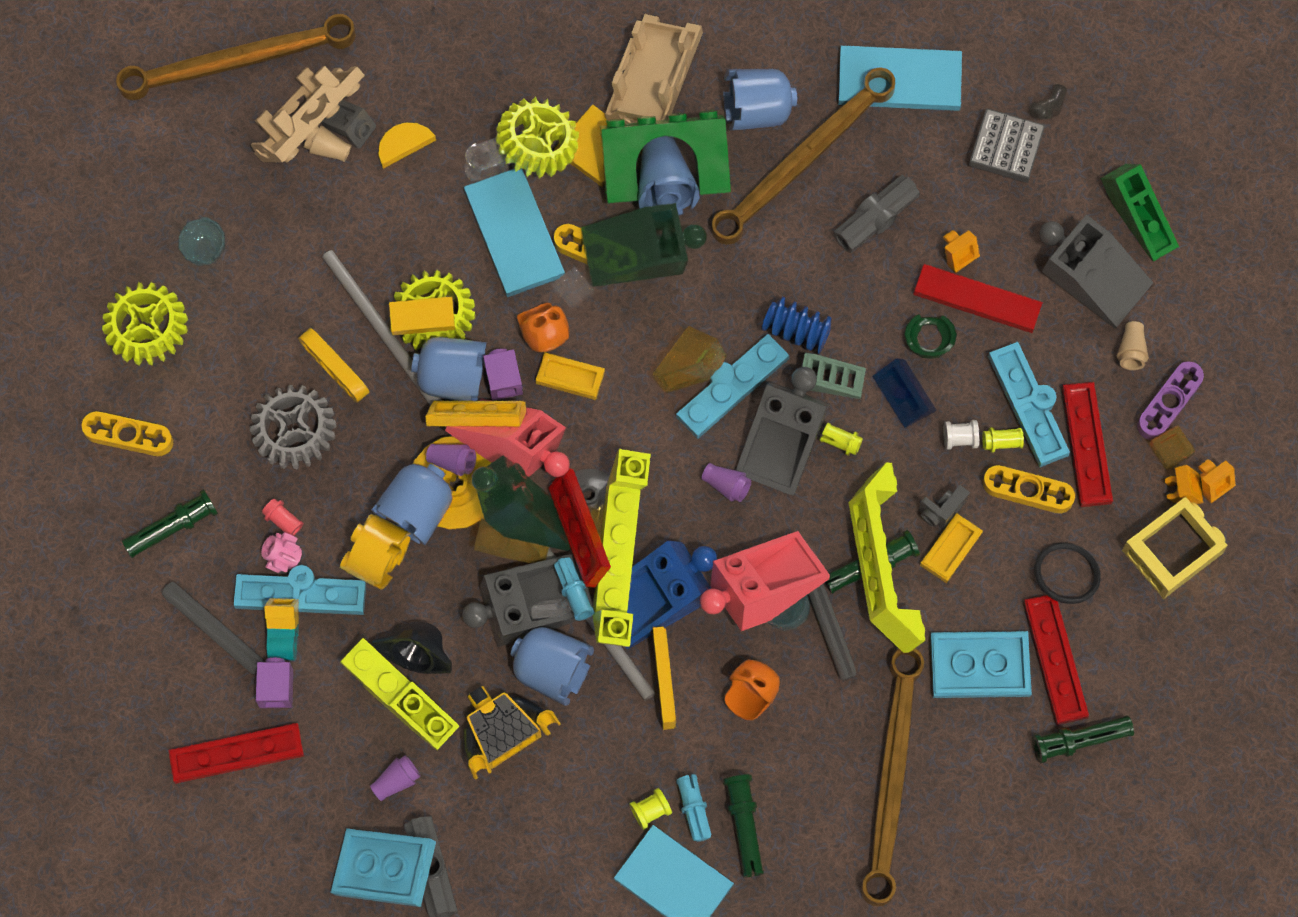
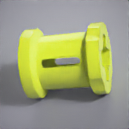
M659 788L654 790L653 795L638 803L634 801L629 803L635 819L643 830L648 827V823L664 814L666 816L672 814L669 803Z

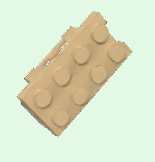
M644 14L642 21L637 20L632 31L633 38H630L618 71H616L612 81L614 92L605 113L606 119H625V124L637 123V118L643 116H656V121L668 120V115L672 114L703 34L702 26L687 23L684 28L660 23L659 17Z
M322 66L316 74L308 67H305L296 77L303 86L273 116L267 110H264L255 120L269 135V138L264 143L257 142L251 144L255 151L254 154L262 162H289L299 152L297 147L304 140L311 139L319 131L318 125L322 120L332 117L339 110L340 106L338 103L345 96L349 97L359 89L360 84L358 82L365 75L357 66L351 67L348 71L334 68L331 72L326 66ZM304 95L307 101L290 117L288 114L293 113L299 106V101L296 100Z

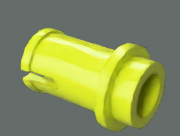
M827 423L822 433L824 436H821L820 442H825L846 451L845 454L847 456L850 453L856 455L863 441V438L858 436V432L855 431L852 434L830 423Z
M990 427L988 431H983L982 433L984 450H990L991 453H994L996 449L1023 448L1022 428L994 430L993 427Z

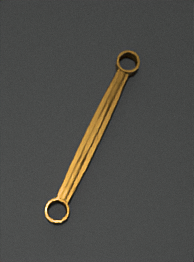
M334 14L325 21L324 27L219 50L145 72L138 66H127L118 73L116 82L124 98L133 101L139 100L146 96L149 88L257 64L327 43L333 48L345 49L351 46L355 40V28L353 21L347 15ZM340 24L346 25L351 29L346 37L340 39L333 38L329 34L334 26ZM131 76H139L143 79V84L137 90L128 91L122 88L124 81Z
M881 67L870 70L865 77L863 90L802 142L734 210H723L715 215L712 221L714 238L719 243L725 245L738 242L743 234L744 223L805 171L874 102L883 103L893 96L895 90V77L893 73ZM880 77L886 79L891 86L884 93H876L870 89L869 82L874 78ZM724 219H731L738 224L739 230L734 235L724 236L716 230L718 223Z
M898 649L890 663V671L896 682L880 778L871 872L866 875L861 885L863 899L868 904L877 907L889 903L896 891V883L890 874L906 770L914 681L919 678L924 668V658L917 649H913L909 653H903ZM901 655H910L916 659L918 670L911 675L902 674L896 668V659ZM875 877L884 878L891 888L888 897L878 900L870 896L867 891L868 881Z

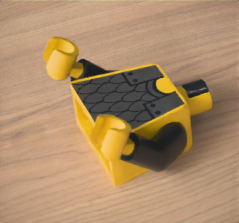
M484 686L471 692L468 695V699L476 710L466 717L468 725L463 730V754L468 762L473 778L478 779L476 773L480 769H487L490 774L492 772L491 769L541 738V730L545 735H550L551 733L547 728L549 724L557 723L558 726L561 725L554 712L544 710L539 705L522 697H510L507 693H502L492 699Z

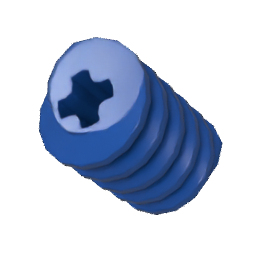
M783 296L777 303L772 302L763 321L762 330L766 331L772 325V335L775 336L784 330V340L789 341L795 335V345L798 346L807 340L806 348L809 351L813 350L818 344V354L820 355L831 330V317L828 316L823 322H819L820 312L817 311L810 318L808 317L807 306L798 313L797 302L794 301L787 308L785 307L786 297Z

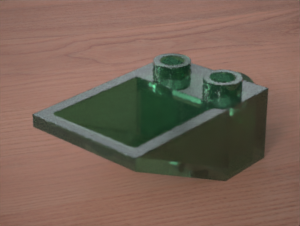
M676 203L644 207L581 227L592 287L681 275L684 273L688 262L685 245L691 249H698L707 240L705 229L697 224L687 226L682 232ZM656 230L662 231L661 237H657Z
M503 455L488 466L480 467L474 471L472 484L477 490L484 519L502 536L564 551L571 549L552 497L526 475L520 464H513Z

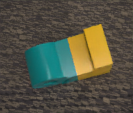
M269 598L264 606L267 622V657L295 661L297 655V636H299V599Z

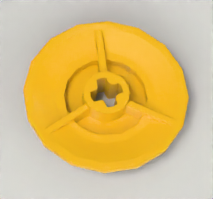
M453 436L443 437L431 443L436 445H465ZM430 445L423 449L413 464H419L426 468L429 464H433L428 463L426 460L427 449ZM477 452L476 464L470 474L458 476L438 467L446 474L443 480L448 484L455 482L456 477L463 482V486H457L456 491L450 486L452 502L438 527L448 530L468 528L483 520L497 503L502 487L501 469Z

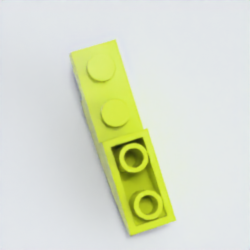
M364 638L340 661L363 684V687L434 749L438 750L458 729L459 725L415 683L410 682Z

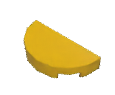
M402 123L392 127L384 134L379 143V159L383 169L436 141V136L429 128L418 123Z

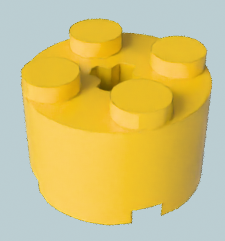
M370 514L364 525L358 524L351 536V541L354 542L351 552L348 551L343 557L340 568L356 578L383 590L393 578L388 575V572H392L396 564H401L407 552L411 539L409 535L411 533L377 515Z

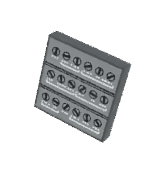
M986 108L969 166L1028 183L1045 125Z

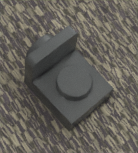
M341 100L338 103L340 106L339 110L332 117L324 118L322 124L326 129L347 137L354 147L361 148L375 130L376 124L364 108Z
M961 485L954 492L948 490L938 502L941 508L927 497H924L919 506L921 517L933 527L938 525L944 530L955 514L966 504L970 492Z

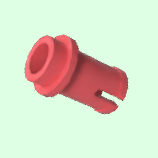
M272 499L262 510V513L265 515L264 519L267 522L271 520L283 532L295 536L304 523L283 506V501Z

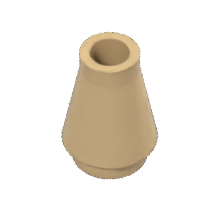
M322 125L319 131L304 143V148L310 150V154L334 158L343 162L346 161L352 145L344 142Z
M1132 321L1125 325V332L1117 354L1120 366L1124 369H1142L1145 366V362L1149 359L1144 336V325L1140 322Z

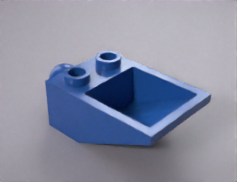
M667 541L632 567L627 613L633 614L630 647H625L626 649L652 636L654 627L666 628L701 606V595L704 591L711 589L702 572L712 570L713 561L717 560V554L711 547L700 546L695 549L691 557L683 542ZM680 584L683 585V587H684V592L682 591L681 587L679 586Z

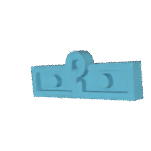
M767 334L733 365L726 362L714 364L710 370L711 384L676 413V418L699 439L789 360L790 355Z
M1018 342L990 352L988 355L990 363L1039 467L1068 457L1070 451L1050 412L1056 402V392L1048 385H1038Z
M304 565L292 568L288 577L237 574L234 607L235 609L265 610L264 606L269 598L299 599V612L364 615L366 582L362 580L324 578L315 580L312 570Z

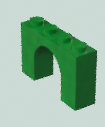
M716 110L699 112V117L687 118L686 113L669 114L668 120L656 121V116H643L637 118V123L626 124L625 119L606 120L607 125L600 126L607 203L638 201L636 174L638 155L648 142L662 136L677 137L685 141L692 148L695 156L697 186L700 195L731 192L726 120L723 115H718Z

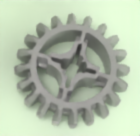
M289 384L287 393H282V390L277 387L275 390L277 396L274 398L266 394L264 398L267 404L257 403L256 408L259 413L252 414L251 420L255 425L250 426V432L252 435H255L252 439L254 446L260 447L258 450L259 454L262 457L268 455V461L272 465L279 460L280 467L283 469L291 461L293 468L297 470L299 468V461L304 460L306 466L310 467L311 456L321 461L322 455L319 449L329 451L331 447L327 441L335 439V433L332 429L336 428V421L331 419L334 415L333 409L326 408L328 405L327 400L324 397L318 399L319 395L315 390L307 395V389L303 385L299 388L298 392H295L294 387ZM289 407H295L290 412L281 411ZM310 411L318 418L316 433L311 432L310 427L306 425L309 420L308 414ZM271 420L280 428L276 443L268 436ZM294 423H298L299 428L296 430L292 428V431L288 430L287 426L290 424L294 426ZM296 442L305 443L298 447H291V445Z

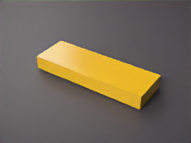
M433 401L425 417L427 426L520 427L527 411L526 403L523 401Z
M654 627L653 643L663 730L674 729L676 727V715L666 628Z

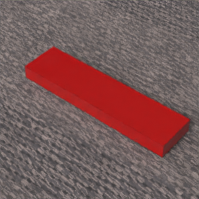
M926 264L923 265L914 291L915 296L1029 333H1033L1043 303Z
M1094 382L1063 385L1062 393L1080 507L1112 504L1113 497Z
M569 468L566 474L556 477L548 489L586 587L595 588L609 571L611 565L574 469Z
M1047 595L1024 600V608L1056 725L1088 719L1089 713L1058 601L1053 600Z
M298 723L168 750L175 784L304 757Z

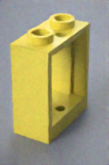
M1186 497L1129 539L1122 549L1163 599L1221 556L1228 546L1225 543L1226 540L1222 532L1214 526L1211 527L1204 519L1205 516L1202 509L1196 503H1190ZM1182 514L1211 549L1173 577L1145 545L1144 541L1178 515Z

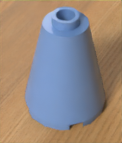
M673 136L658 137L648 142L642 149L638 190L639 207L642 211L643 209L647 210L649 216L654 218H671L682 215L684 208L691 205L692 209L696 206L700 199L699 188Z

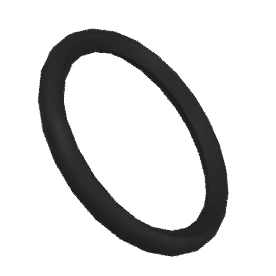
M1062 542L1047 546L1037 556L1034 564V575L1040 589L1047 596L1061 603L1077 604L1087 601L1096 593L1101 582V572L1095 558L1084 548L1072 543ZM1068 549L1083 555L1091 564L1094 572V582L1090 590L1084 595L1072 598L1058 595L1050 590L1041 575L1042 561L1050 552Z

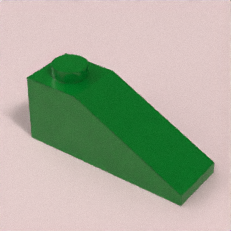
M1124 164L1100 178L1114 208L1151 261H1155L1179 247L1141 164Z

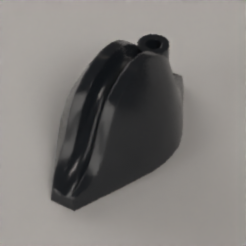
M427 622L397 624L391 634L375 639L371 643L384 658L407 670L422 674L451 673L452 662L443 651L441 632L434 625Z

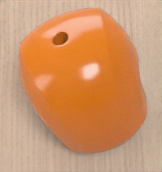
M544 303L517 315L525 342L537 353L554 350L569 339V324L564 311L559 306Z
M748 659L740 664L730 675L729 679L732 680V685L725 695V704L730 711L744 720L757 719L774 701L779 691L780 677L768 665L757 660Z

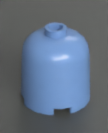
M777 69L726 70L724 80L730 81L729 92H723L725 119L726 121H732V124L729 126L730 131L774 127L782 125L787 121L792 106L797 105V91L795 87L791 88L790 82L783 72Z
M433 337L427 340L420 354L414 353L411 372L417 373L419 388L425 394L454 401H478L479 385L484 365L483 356L485 355L487 342L448 337Z
M411 464L403 467L371 510L375 515L383 519L387 517L396 522L397 526L411 533L409 537L412 541L418 544L421 542L423 545H426L452 502V490L449 484L443 480L446 474L433 464H429L427 468L419 464Z
M546 627L534 628L523 639L518 638L511 650V656H514L513 671L517 680L564 706L570 704V699L567 698L570 692L575 694L579 692L590 668V665L585 663L587 654L591 656L594 653L593 646Z

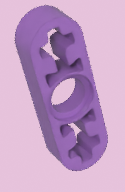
M1183 362L1176 368L1138 421L1137 428L1142 437L1153 440L1167 431L1203 381L1204 373L1198 364ZM1192 372L1194 374V381H1188L1183 390L1178 386L1184 377L1183 374ZM1165 394L1175 395L1179 400V405L1176 408L1166 407L1162 402V396ZM1159 411L1163 416L1157 424L1158 428L1154 427L1152 430H1149L1147 428V420L1151 422Z

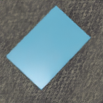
M1028 631L934 632L930 634L933 698L1031 697Z
M654 825L614 877L617 883L664 917H711L734 885L732 881Z
M346 828L330 893L342 897L421 907L436 841L429 838Z

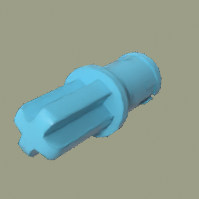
M570 557L559 559L554 564V568L563 587L561 590L562 596L567 597L574 613V618L577 621L585 620L595 612L585 592L586 586L584 581L580 580L573 560Z
M692 774L690 777L686 775L676 780L684 806L681 811L683 814H686L692 839L701 842L711 837L705 812L707 803L702 800L697 775Z

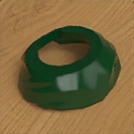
M918 314L906 326L904 336L908 347L913 353L922 358L933 359L940 358L952 349L956 342L957 333L954 324L946 316L921 317ZM922 326H937V330L942 337L939 347L932 350L921 347L917 337Z

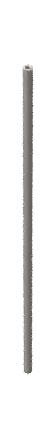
M333 250L326 252L322 258L431 406L433 401H442L439 397L425 394L419 388L417 373L411 372L413 361L395 335L392 336V332ZM502 484L498 500L543 561L556 558ZM591 616L586 621L595 632L593 616ZM604 644L642 698L647 701L654 696L655 692L623 648L617 645Z

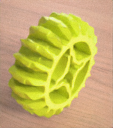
M536 97L531 100V103H528L524 98L519 102V105L513 103L509 110L502 114L501 122L498 123L496 128L498 133L496 144L500 145L499 154L507 155L505 158L506 164L515 163V172L522 168L526 170L527 177L532 172H536L539 179L544 176L545 172L550 177L555 175L556 171L562 172L567 164L569 165L573 161L574 153L578 149L579 132L575 131L576 121L568 120L569 111L561 113L559 111V104L554 107L549 106L548 99L541 104ZM523 124L524 131L516 136L515 128ZM558 140L560 148L552 152L551 145L553 141Z
M424 270L422 279L418 280L412 274L411 285L402 282L401 289L403 292H395L394 294L396 301L441 298L448 295L452 297L459 307L458 313L454 314L455 330L404 334L403 342L405 344L413 341V347L417 351L427 340L433 337L465 339L463 331H471L472 324L469 321L475 319V312L472 311L475 303L473 299L469 298L471 296L470 290L468 288L462 289L463 282L460 279L453 282V276L450 273L441 278V273L438 270L435 271L434 277H429L428 272ZM433 292L432 295L428 297H421V295Z
M140 282L137 284V290L134 291L126 286V295L124 296L115 293L117 303L108 302L107 308L110 313L103 314V320L107 324L102 327L104 334L107 335L105 340L108 345L113 346L114 354H122V358L126 362L134 358L135 364L139 366L143 358H146L149 365H153V357L158 356L164 362L166 359L164 352L168 351L170 354L175 355L176 350L173 344L183 345L184 341L180 335L187 334L188 331L186 325H184L188 321L186 313H183L185 307L182 302H177V295L174 292L168 294L167 287L165 286L157 290L156 285L152 282L148 285L147 289H144L143 284ZM145 304H151L150 306L145 308L138 307ZM169 313V323L162 334L159 325L164 320L163 316ZM129 314L131 322L126 327L127 331L121 334L122 322L125 316ZM138 318H139L142 322L144 321V322L147 323V324L150 323L151 326H152V329H151L148 325L146 326V325L143 324V323L140 324ZM145 339L152 340L151 342L139 343L140 341Z

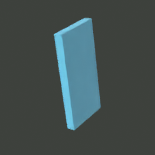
M841 46L838 105H845L863 90L867 73L874 68L881 67L891 71L895 77L894 94L888 101L883 103L874 102L870 107L960 111L962 51ZM880 77L874 78L869 82L870 89L876 93H884L891 86L886 79Z
M522 168L515 172V169L464 187V192L507 297L565 277V271Z

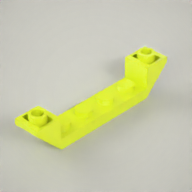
M619 449L606 486L601 542L611 568L595 587L593 602L595 613L592 616L597 643L630 647L633 614L627 613L639 499L640 490L648 484L651 454Z
M886 462L866 480L848 503L870 621L903 653H909L926 641L925 627L922 623L920 610L897 608V595L894 591L891 576L892 567L888 559L886 535L883 532L880 517V505L897 492V480L894 476L892 463Z

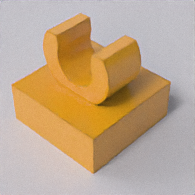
M954 230L943 236V239L948 243L944 247L947 264L955 273L980 257L977 237L969 230L961 236Z
M1209 459L1198 466L1199 470L1203 472L1199 475L1202 481V493L1210 503H1213L1236 486L1234 467L1226 460L1217 467Z
M1188 465L1176 467V476L1167 477L1165 484L1168 486L1177 485L1178 489L1175 493L1168 494L1167 499L1178 503L1186 497L1190 503L1194 502L1197 505L1203 503L1199 473Z

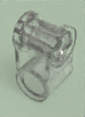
M496 137L470 146L465 154V174L470 180L475 182L515 169L516 164H506L505 158L507 155L499 154L500 145L496 144Z

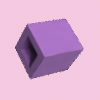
M496 349L491 351L489 355H484V365L492 401L523 395L515 351Z
M267 658L266 662H257L256 702L259 708H292L293 668L290 662H285L283 658Z

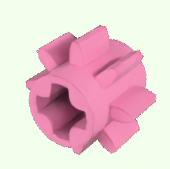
M286 532L282 535L276 533V536H269L261 550L263 559L268 561L266 568L277 573L280 571L286 573L288 569L292 570V568L296 567L302 555L300 546L295 544L297 537Z

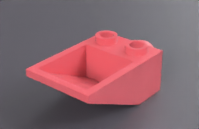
M481 398V399L478 400V401H492V400H487V399H482V398ZM526 407L527 412L520 427L447 426L445 429L446 432L465 445H468L471 449H474L475 452L520 483H523L542 465H544L546 472L553 477H561L569 470L570 462L568 457L564 453L557 451L566 427L541 410Z
M796 531L713 561L711 589L703 592L700 597V605L708 614H718L725 607L739 629L744 631L771 621L829 580L830 574L801 534Z

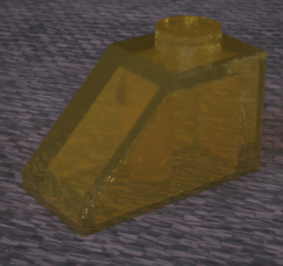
M688 326L654 371L653 376L661 389L666 393H670L710 380L715 371L722 366L727 355L717 338Z
M481 519L474 550L528 563L541 562L547 558L552 534L496 519Z

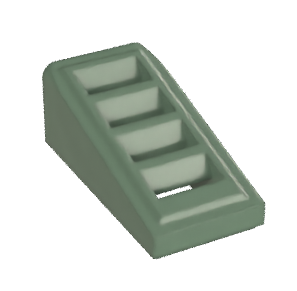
M804 354L802 367L818 368L816 385L810 391L861 399L866 368L817 354ZM825 369L831 370L829 382L823 380ZM837 371L843 372L841 385L835 384ZM849 374H855L853 388L847 387Z

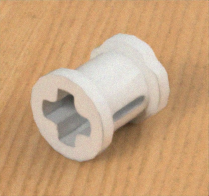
M971 420L970 423L951 424L950 421H945L943 426L945 449L951 450L953 446L971 445L972 448H978L979 427L977 420Z

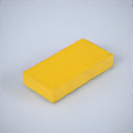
M452 297L389 302L392 336L455 330Z
M544 352L536 377V384L596 400L605 368Z
M956 513L922 560L920 566L947 583L979 539L983 530Z

